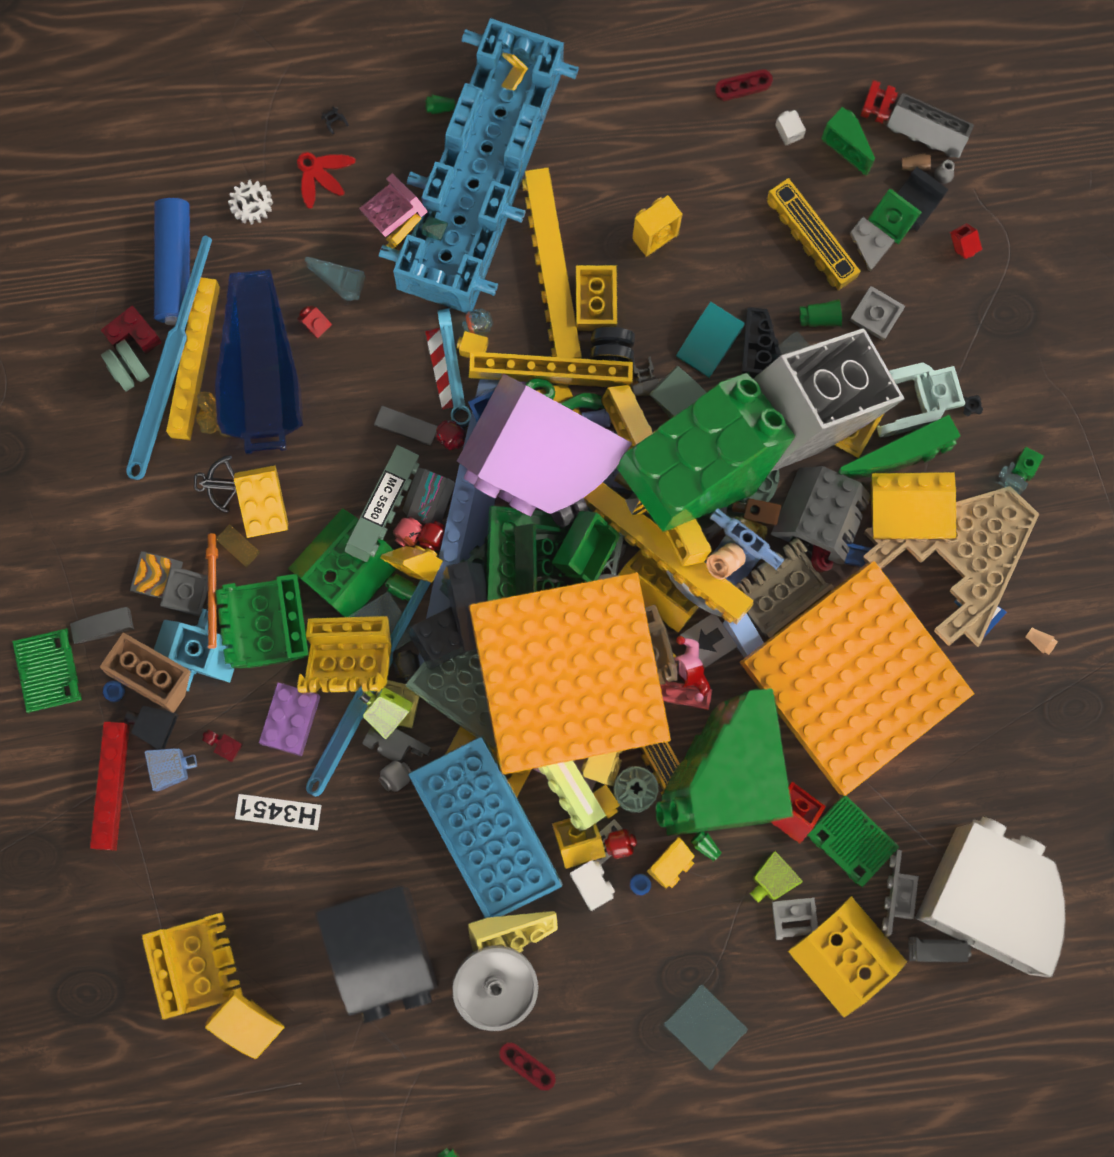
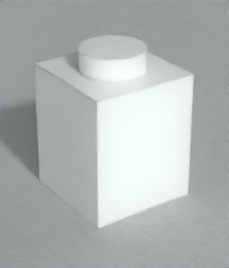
M796 110L791 112L785 111L777 118L775 126L785 145L804 137L806 129Z

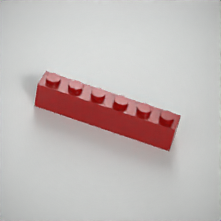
M104 722L91 849L117 851L130 725L126 723Z

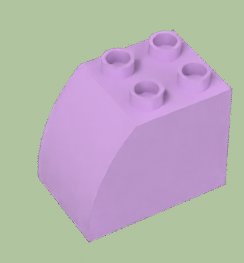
M503 374L457 462L468 469L463 479L474 484L475 488L494 498L498 495V497L509 502L510 506L532 516L536 507L550 514L584 498L613 472L632 443Z

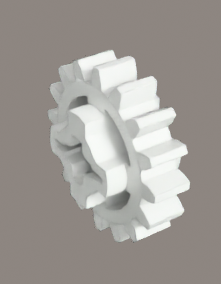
M248 180V185L241 182V188L234 187L236 193H230V197L233 200L228 202L232 206L230 210L232 214L235 213L237 220L241 218L244 224L249 220L252 225L254 220L260 223V217L262 216L267 218L266 211H272L269 205H272L273 201L270 198V191H266L265 185L260 187L258 181L255 185H252L251 180ZM259 194L264 198V202L259 199ZM238 203L243 206L242 211L238 208Z

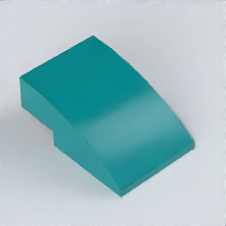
M710 302L676 357L710 378L742 330L744 322Z

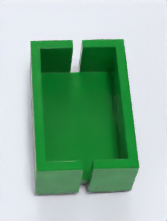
M580 511L552 564L562 573H566L565 576L575 585L597 581L621 535L611 525H607V522L597 512Z

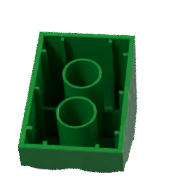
M748 373L720 382L697 401L666 421L655 432L625 452L616 468L662 532H665L711 513L717 508L721 509L754 495L796 436L785 423L782 414L775 410L762 393L759 384Z
M773 688L745 692L719 703L714 708L701 735H695L684 760L673 772L662 794V801L656 804L657 822L660 827H666L667 836L760 825L793 817Z

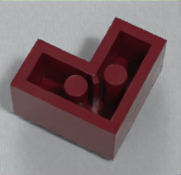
M133 305L101 329L103 335L115 349L116 344L124 339L127 344L134 340L143 352L147 354L161 343L158 335Z

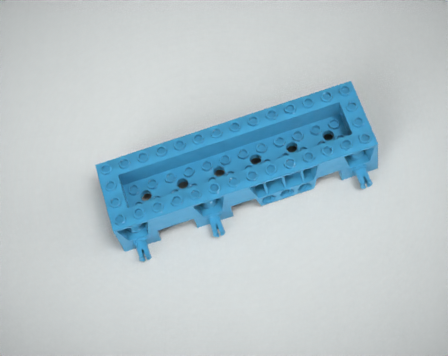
M491 18L482 35L467 29L464 31L465 34H463L462 42L478 46L477 66L470 84H464L445 134V149L440 163L435 161L428 177L410 172V177L407 180L408 185L424 189L421 198L422 205L427 210V213L415 225L412 236L407 234L400 250L383 244L379 252V257L396 262L393 272L397 290L465 313L471 312L469 313L470 315L480 291L492 296L496 294L495 291H497L498 283L485 280L507 218L522 223V218L525 216V210L513 207L512 205L560 76L564 75L576 79L579 70L578 66L563 62V42ZM503 52L515 55L528 68L522 81L514 91L504 89L501 86L513 68L502 56ZM503 109L506 114L503 117H498L495 115V112ZM484 145H490L493 149L491 152L485 153L481 148ZM472 180H476L479 183V186L475 189L468 186V183ZM458 216H462L466 220L461 225L454 222ZM448 252L452 255V258L449 261H443L440 258L441 255Z

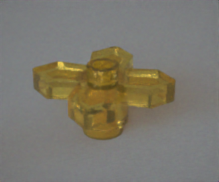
M203 391L198 393L197 401L201 410L197 413L196 420L201 427V432L211 434L218 430L221 436L224 437L236 435L235 423L227 416L233 409L232 398L222 395L215 399L210 392Z

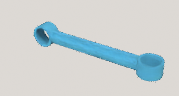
M449 308L437 310L453 402L451 420L457 422L454 419L455 412L465 410L469 414L468 419L465 422H457L461 427H465L470 422L471 412L465 406Z

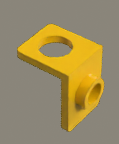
M503 52L502 56L513 68L501 86L504 89L514 91L522 81L528 68L515 55Z

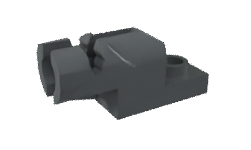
M371 727L363 741V745L370 749L379 744L377 752L392 761H402L410 747L412 748L411 752L419 757H422L423 754L429 756L432 750L431 747L397 729L385 739L374 727Z

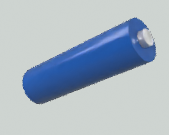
M163 198L154 203V319L167 325H176L190 279V204L178 198Z

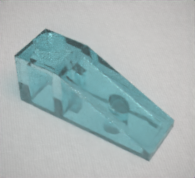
M310 257L305 258L307 267L341 295L343 299L353 301V299L359 300L365 281L363 271Z

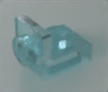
M1011 462L1008 466L1004 465L1001 469L999 484L1004 487L1011 486L1020 495L1026 489L1028 483L1024 481L1023 477L1017 474H1010L1015 466V463Z

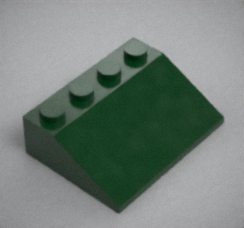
M539 524L515 527L516 596L575 585L565 576L566 573H562L552 564L570 529Z

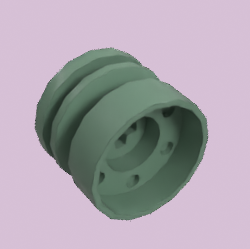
M639 766L623 770L616 778L613 787V796L620 804V807L631 813H638L648 809L656 800L658 794V782L655 776L648 769ZM635 784H638V788H642V791H639L637 795L634 794L633 790H630V787H633Z

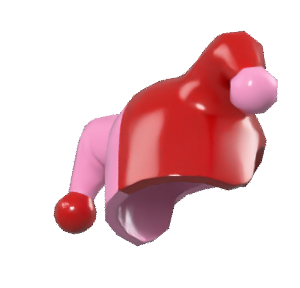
M679 636L676 639L679 645L685 644L686 646L684 654L674 657V660L678 661V675L685 682L681 687H696L699 693L695 695V700L701 702L709 692L710 685L704 675L703 663L699 659V643L694 639Z

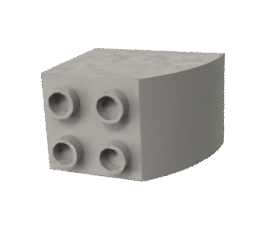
M864 328L781 355L754 378L759 384L762 393L775 410L782 414L785 423L796 436L771 472L823 452L868 425L905 399Z

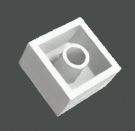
M593 860L570 873L590 911L613 899L612 894L615 892L609 881L605 883L601 875L604 874V871L599 862L595 864Z

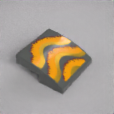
M141 551L129 591L162 599L170 566L182 568L183 562Z

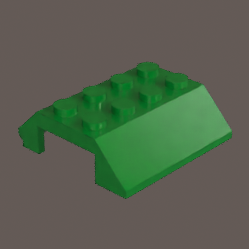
M297 574L276 577L277 580L241 586H236L235 583L226 584L220 587V590L215 591L217 605H223V608L218 609L219 623L226 626V628L220 629L222 645L228 646L227 649H223L225 664H231V668H252L291 662L309 656Z

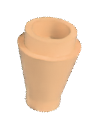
M1033 627L1025 637L1043 654L1046 653L1050 655L1058 643L1054 636L1038 631Z

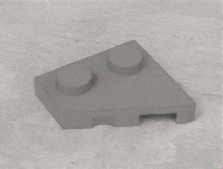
M864 217L850 233L869 271L875 267L895 241Z

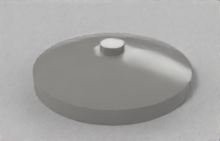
M487 946L474 951L461 962L454 975L452 992L456 1008L467 1022L483 1030L499 1031L517 1025L531 1012L538 995V981L531 963L520 952L506 946Z

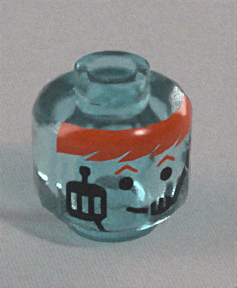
M482 308L467 312L465 321H462L466 332L477 335L490 333L491 327L494 326L490 312H486Z

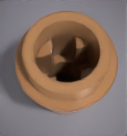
M923 153L902 158V170L913 171L917 166L925 173L926 171H931V155Z

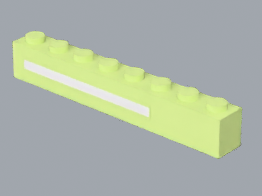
M573 761L538 767L539 771L546 775L549 780L548 785L550 789L557 793L560 798L559 803L561 807L567 810L571 816L570 821L579 831L585 830L606 816Z

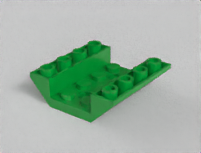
M342 508L288 570L293 574H297L303 583L305 582L345 618L355 617L397 568L380 558L382 554L393 551L384 540H378L377 545H379V548L374 557L370 556L368 562L345 552L347 542L359 519ZM328 572L336 573V579L333 582H327L325 575Z

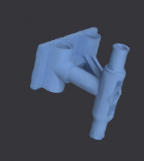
M719 508L710 517L711 520L725 529L724 532L726 534L714 552L731 542L739 545L745 553V563L725 578L733 585L738 582L742 583L741 580L744 577L746 578L761 558L774 567L775 570L784 561V559L769 549L770 546L766 541L737 519L733 518L732 520Z

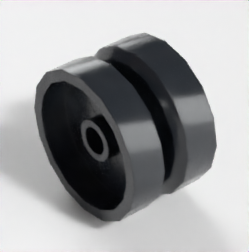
M601 327L592 330L591 344L594 347L590 348V359L633 362L634 351L631 347L635 343V333L619 327Z

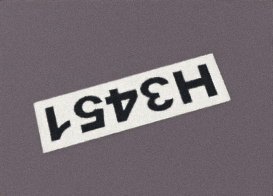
M239 794L235 819L318 830L321 805Z

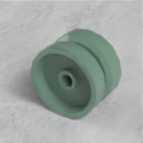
M124 339L116 344V349L121 357L117 358L110 349L100 355L107 364L106 367L115 381L119 382L126 392L134 387V381L129 374L133 373L140 382L148 378L149 374Z

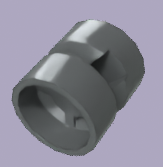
M582 498L568 507L550 513L557 526L564 528L574 522L580 511H588V507Z

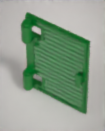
M67 628L12 641L26 713L82 700L81 693L78 690L77 684L79 682L72 647L68 640L69 632ZM60 638L61 647L59 648L56 646L55 639ZM66 686L70 688L71 695L66 696Z
M842 796L808 834L809 839L846 872V875L860 887H863L899 848L847 796ZM821 829L829 836L825 841L817 835ZM858 865L865 871L862 877L854 871Z

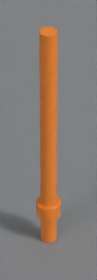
M213 533L208 534V548H206V559H208V648L211 649L217 647L215 591L218 549L216 548V534Z

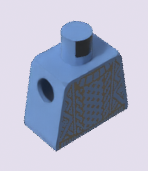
M181 749L145 751L152 789L156 792L188 779L186 769L197 767L196 756L184 757Z

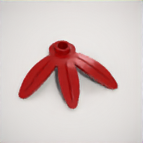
M309 152L299 155L297 165L303 171L301 192L307 208H313L316 189L314 178L328 191L336 195H344V190L338 181L323 170V168L340 169L348 167L356 162L354 157L327 155L316 158ZM305 159L310 161L311 164L309 166L304 165L303 161Z

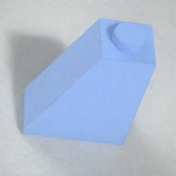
M747 613L737 625L733 622L724 621V627L737 644V648L744 658L764 643Z

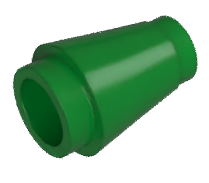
M432 94L426 97L427 113L438 114L455 110L454 98Z
M698 832L690 841L693 844V848L712 861L716 860L722 853L708 832Z

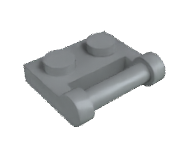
M815 898L772 902L776 940H783V937L809 935L818 927ZM810 920V926L782 929V922Z

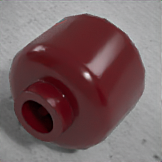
M445 420L439 424L436 429L437 440L448 450L460 449L464 445L466 431L454 420Z

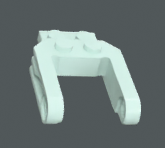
M918 363L890 370L889 372L896 384L914 380L915 391L923 414L898 419L894 423L881 427L877 426L879 437H888L920 429L939 420L945 410L964 406L965 401L955 367L952 366L934 371L927 364Z

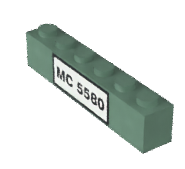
M398 445L396 446L347 542L346 553L365 562H368L370 556H375L379 548L377 542L379 539L383 540L388 530L385 526L387 522L391 524L396 514L393 510L395 506H400L404 498L401 494L403 490H408L412 482L409 478L411 474H416L420 466L417 463L418 454Z

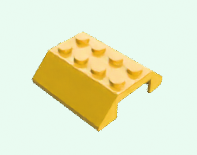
M387 616L308 619L306 639L310 643V651L305 678L302 674H299L297 686L299 693H316L321 687L323 692H356L361 686L363 691L382 690L387 684L392 648Z
M222 913L142 935L162 1019L223 1003L234 990L243 996L241 988L233 990L234 986L240 985L239 980L228 982L227 975L233 974L237 970L236 967H227L235 964L231 947H222V945L229 943V939L221 938L218 940L216 933L226 930L225 925L217 927V924L224 922Z

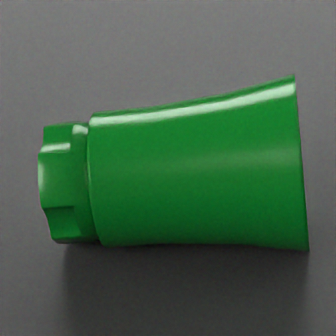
M840 299L799 307L801 326L842 327Z

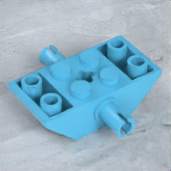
M202 609L198 625L195 627L181 622L163 621L154 650L191 671L186 691L189 692L193 676L196 673L231 682L235 668H231V664H225L223 649H227L228 646L222 645L221 634L216 633L217 647L214 649L208 648L207 609ZM198 645L199 651L194 654L191 649L196 648Z

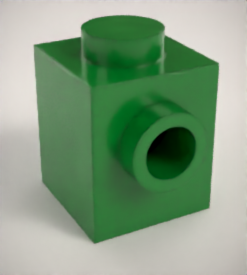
M1025 447L1020 452L1011 473L1015 474V477L1019 480L1030 481L1034 477L1044 455Z

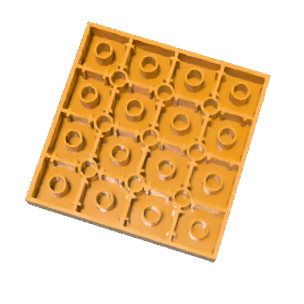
M875 561L865 564L740 661V664L760 690L773 688L777 713L838 794L843 796L850 793L974 695V692Z
M638 573L469 605L501 774L671 741Z

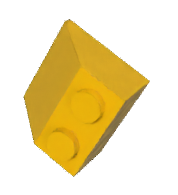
M417 545L414 548L404 546L382 554L380 557L409 577L430 583L433 582L443 562L436 557L437 553L428 548L425 550Z
M570 818L552 823L566 869L606 857L596 823L581 831L572 825Z

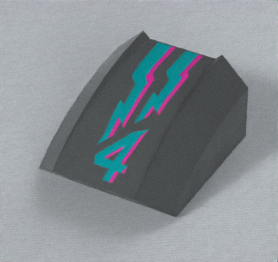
M418 468L403 507L404 513L407 517H412L424 524L434 523V521L441 523L453 496L455 482L426 469Z

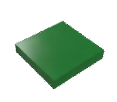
M889 189L868 218V221L895 240V243L899 244L922 212L892 189Z

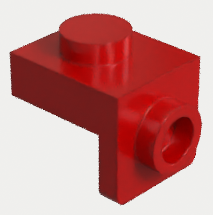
M314 306L303 308L299 313L300 316L297 318L316 338H319L332 325Z

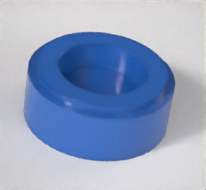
M109 681L103 687V695L107 700L117 702L124 697L125 688L118 681Z
M637 874L632 877L630 888L633 893L644 895L649 892L651 881L645 874Z

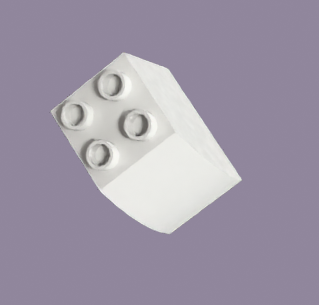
M982 817L981 821L973 820L971 824L956 827L915 918L958 940H968V944L1028 975L1051 977L1059 958L1063 941L1065 911L1062 886L1054 861L1042 856L1046 847L1024 836H1021L1020 840L1013 838L1009 840L1003 837L1006 827L986 817Z

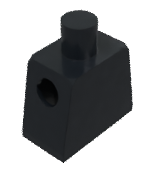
M142 706L139 713L129 710L124 722L134 725L132 734L153 747L164 750L179 715L167 710Z

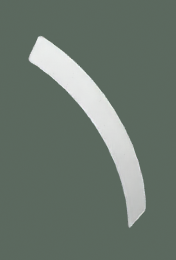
M668 570L666 571L678 590L691 602L712 614L722 615L717 609L713 610L705 603L706 600L701 596H694L686 584L678 583L673 578V574Z

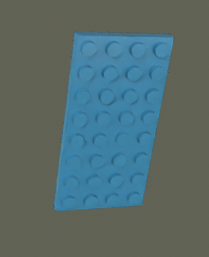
M483 735L408 774L485 918L503 916L562 887L563 883L505 775L501 774L500 766Z

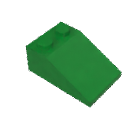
M841 107L826 124L821 139L867 176L875 160L874 154L854 113Z

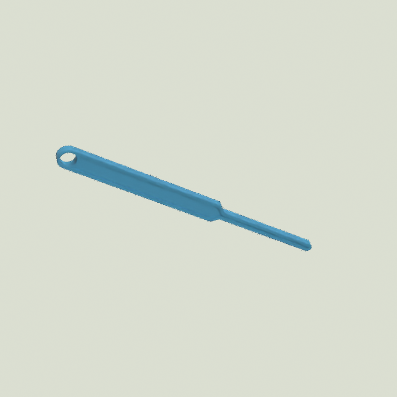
M208 236L202 237L176 325L168 332L126 469L127 475L131 479H142L147 470L186 343L185 327L212 239ZM138 464L140 466V473L134 477L132 469Z
M420 580L391 634L392 648L389 668L393 662L392 654L427 591L430 582ZM362 686L356 691L307 782L306 791L313 796H319L324 791L363 718L364 711L368 705L359 699L364 692ZM319 781L317 790L313 792L312 787L314 783Z

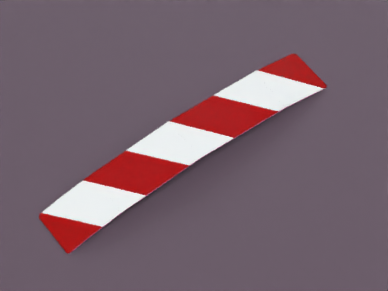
M440 328L428 330L425 333L442 409L453 407L441 331Z

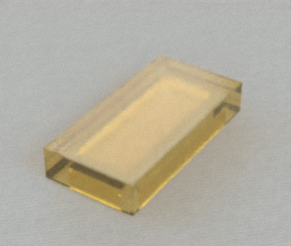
M231 525L216 538L245 567L260 554V551Z

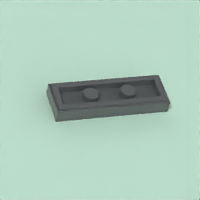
M381 406L374 423L379 428L428 446H432L438 427Z

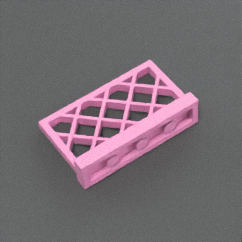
M393 174L386 178L390 184L359 208L385 237L416 212L421 217L427 213L419 199Z

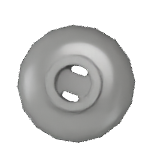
M393 761L380 771L381 777L379 781L387 791L397 792L410 782L408 774L411 770L406 763L403 762L401 764L398 761Z

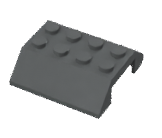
M826 467L799 468L780 511L778 523L774 525L771 535L790 542L794 535L830 551L828 560L837 564H844L850 549L847 544L853 543L860 521L863 518L861 511L866 510L871 496L860 482L840 475Z

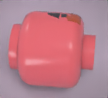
M412 517L402 518L393 530V535L396 537L394 541L401 547L406 545L414 547L422 531V524Z

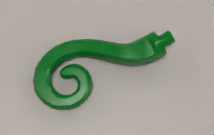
M533 378L525 384L533 390L537 387L543 388L546 394L542 395L552 400L555 397V388L548 380ZM593 393L577 394L559 403L570 410L577 408L595 411L599 408L605 409L601 401V395Z

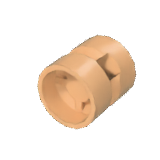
M731 542L727 543L708 557L706 562L707 568L715 578L725 579L745 563V553L739 545Z

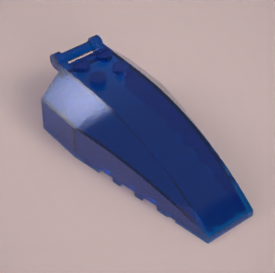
M271 270L230 273L225 321L222 329V343H220V357L215 380L217 423L221 433L244 439L245 454H252L253 451L274 449L285 451L287 450L286 435L303 426L302 396ZM279 437V441L251 443V439Z

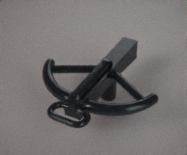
M231 455L223 456L216 460L209 468L207 477L202 472H198L194 476V489L201 492L206 488L207 495L212 504L225 513H229L230 510L226 506L237 492L234 482L235 473L228 460L232 459ZM224 462L233 479L213 478V474L216 468ZM198 475L203 476V480L199 482L203 486L201 489L197 488ZM212 488L233 491L223 505H221L216 500Z

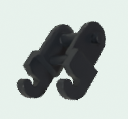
M334 106L326 114L321 113L322 120L325 119L326 127L332 135L335 133L331 128V123L337 119L342 120L346 127L349 126L343 114H339L337 112L338 108ZM335 113L336 117L329 121L327 117Z

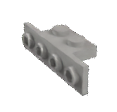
M897 850L890 857L889 867L893 868L892 876H888L887 888L890 889L889 897L886 896L884 909L888 911L887 918H883L882 930L885 931L884 936L886 937L892 935L894 917L914 918L918 876L899 874L902 850Z

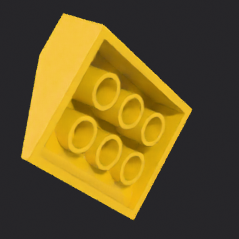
M954 472L872 473L870 496L873 539L956 538V486Z

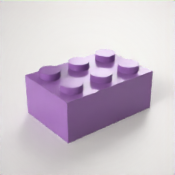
M278 683L259 743L267 747L302 756L320 696L311 692L299 693L298 688Z

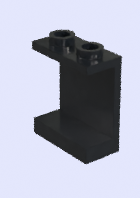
M917 166L897 193L922 212L910 228V230H915L916 232H918L949 190Z

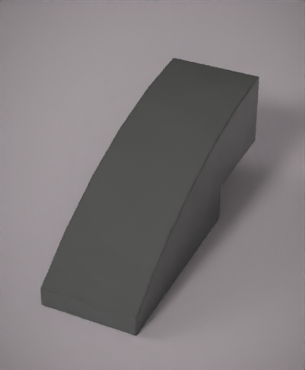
M128 607L100 613L70 624L74 644L114 636L115 633L134 629L131 611Z

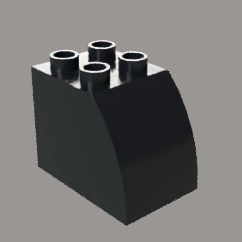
M400 885L315 912L329 960L349 1016L360 1012L362 1022L365 1024L391 1015L388 1003L400 999L403 1001L405 1011L432 1002L429 990L437 988L438 984L409 888Z

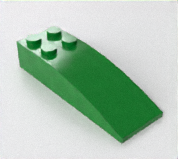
M947 415L840 467L837 473L851 479L871 477L872 473L897 471L922 460L926 463L934 459L935 455L939 452L945 454L952 450L961 435L950 415Z

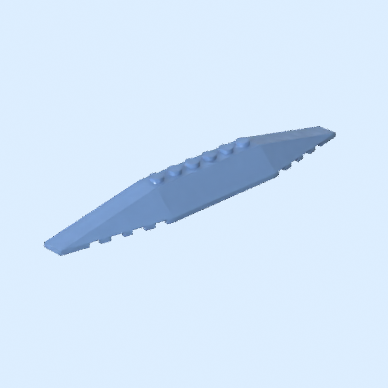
M480 379L476 397L496 387L500 380ZM471 413L463 449L477 424L473 413ZM459 464L439 559L443 562L434 578L426 619L452 607L443 577L446 566L463 562L482 563L488 535L489 507L494 506L496 498L474 487V484L463 479L468 469ZM420 653L416 668H419L424 662Z

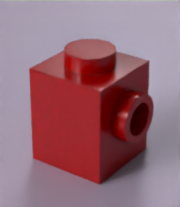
M968 223L950 232L955 252L963 258L972 257L982 250L977 229Z

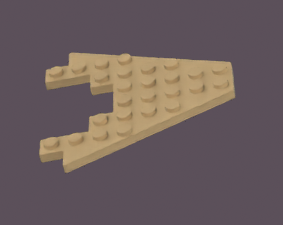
M1011 486L956 502V538L873 539L872 527L867 528L864 534L876 546L863 556V560L866 563L875 561L880 569H883L905 549L920 563L934 551H937L963 577L950 589V593L963 606L936 627L934 632L948 646L965 634L979 647L1039 513Z

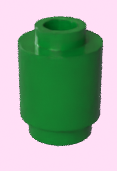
M397 573L394 577L391 575L385 585L388 587V593L410 601L417 586L413 585L414 582Z

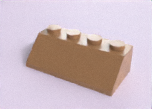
M122 633L100 666L108 676L172 713L175 712L186 695L191 673L187 668L125 633Z

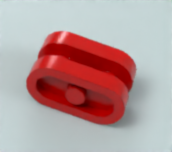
M873 80L860 116L868 119L870 113L877 115L875 121L883 124L884 120H889L892 111L889 109L890 103L894 104L898 93L895 92V87L890 85L887 86L886 91L880 89L881 82ZM876 96L883 98L880 108L873 106Z

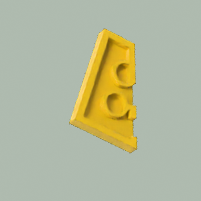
M415 213L411 218L407 219L386 239L389 242L386 246L395 248L422 218Z

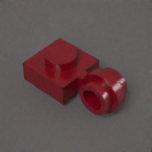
M209 729L202 734V741L211 746L214 743L218 744L213 752L230 762L234 761L243 744L226 734L219 741L217 739L219 735Z

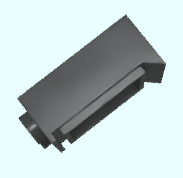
M908 937L909 961L968 962V957H971V945L968 944V940H919L917 937Z

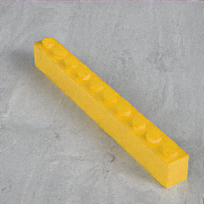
M549 168L525 171L522 186L523 191L527 190L528 197H525L526 208L531 210V216H528L530 228L534 227L535 233L531 235L533 247L537 246L538 253H535L536 266L540 265L541 272H538L539 284L544 285V291H541L542 301L547 303L548 308L544 312L546 322H550L551 329H548L549 341L554 343V348H551L552 357L582 359Z
M629 385L608 387L601 401L610 416L618 436L632 443L628 449L630 450L652 434V429ZM696 519L666 531L682 566L704 563L712 551Z
M602 482L583 498L587 507L593 512H597L618 533L620 532L624 535V539L630 545L638 546L641 549V553L648 559L653 558L660 569L665 572L668 570L673 574V578L678 583L686 584L694 596H701L706 600V605L713 610L717 609L722 613L721 616L727 622H733L737 625L753 606V600L727 579H717L712 576L705 562L682 566L666 531L662 532L660 527L644 514L632 515L625 499Z

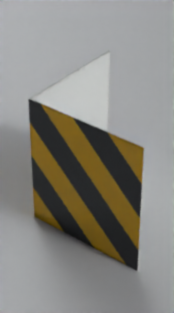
M625 499L632 515L649 514L639 499Z

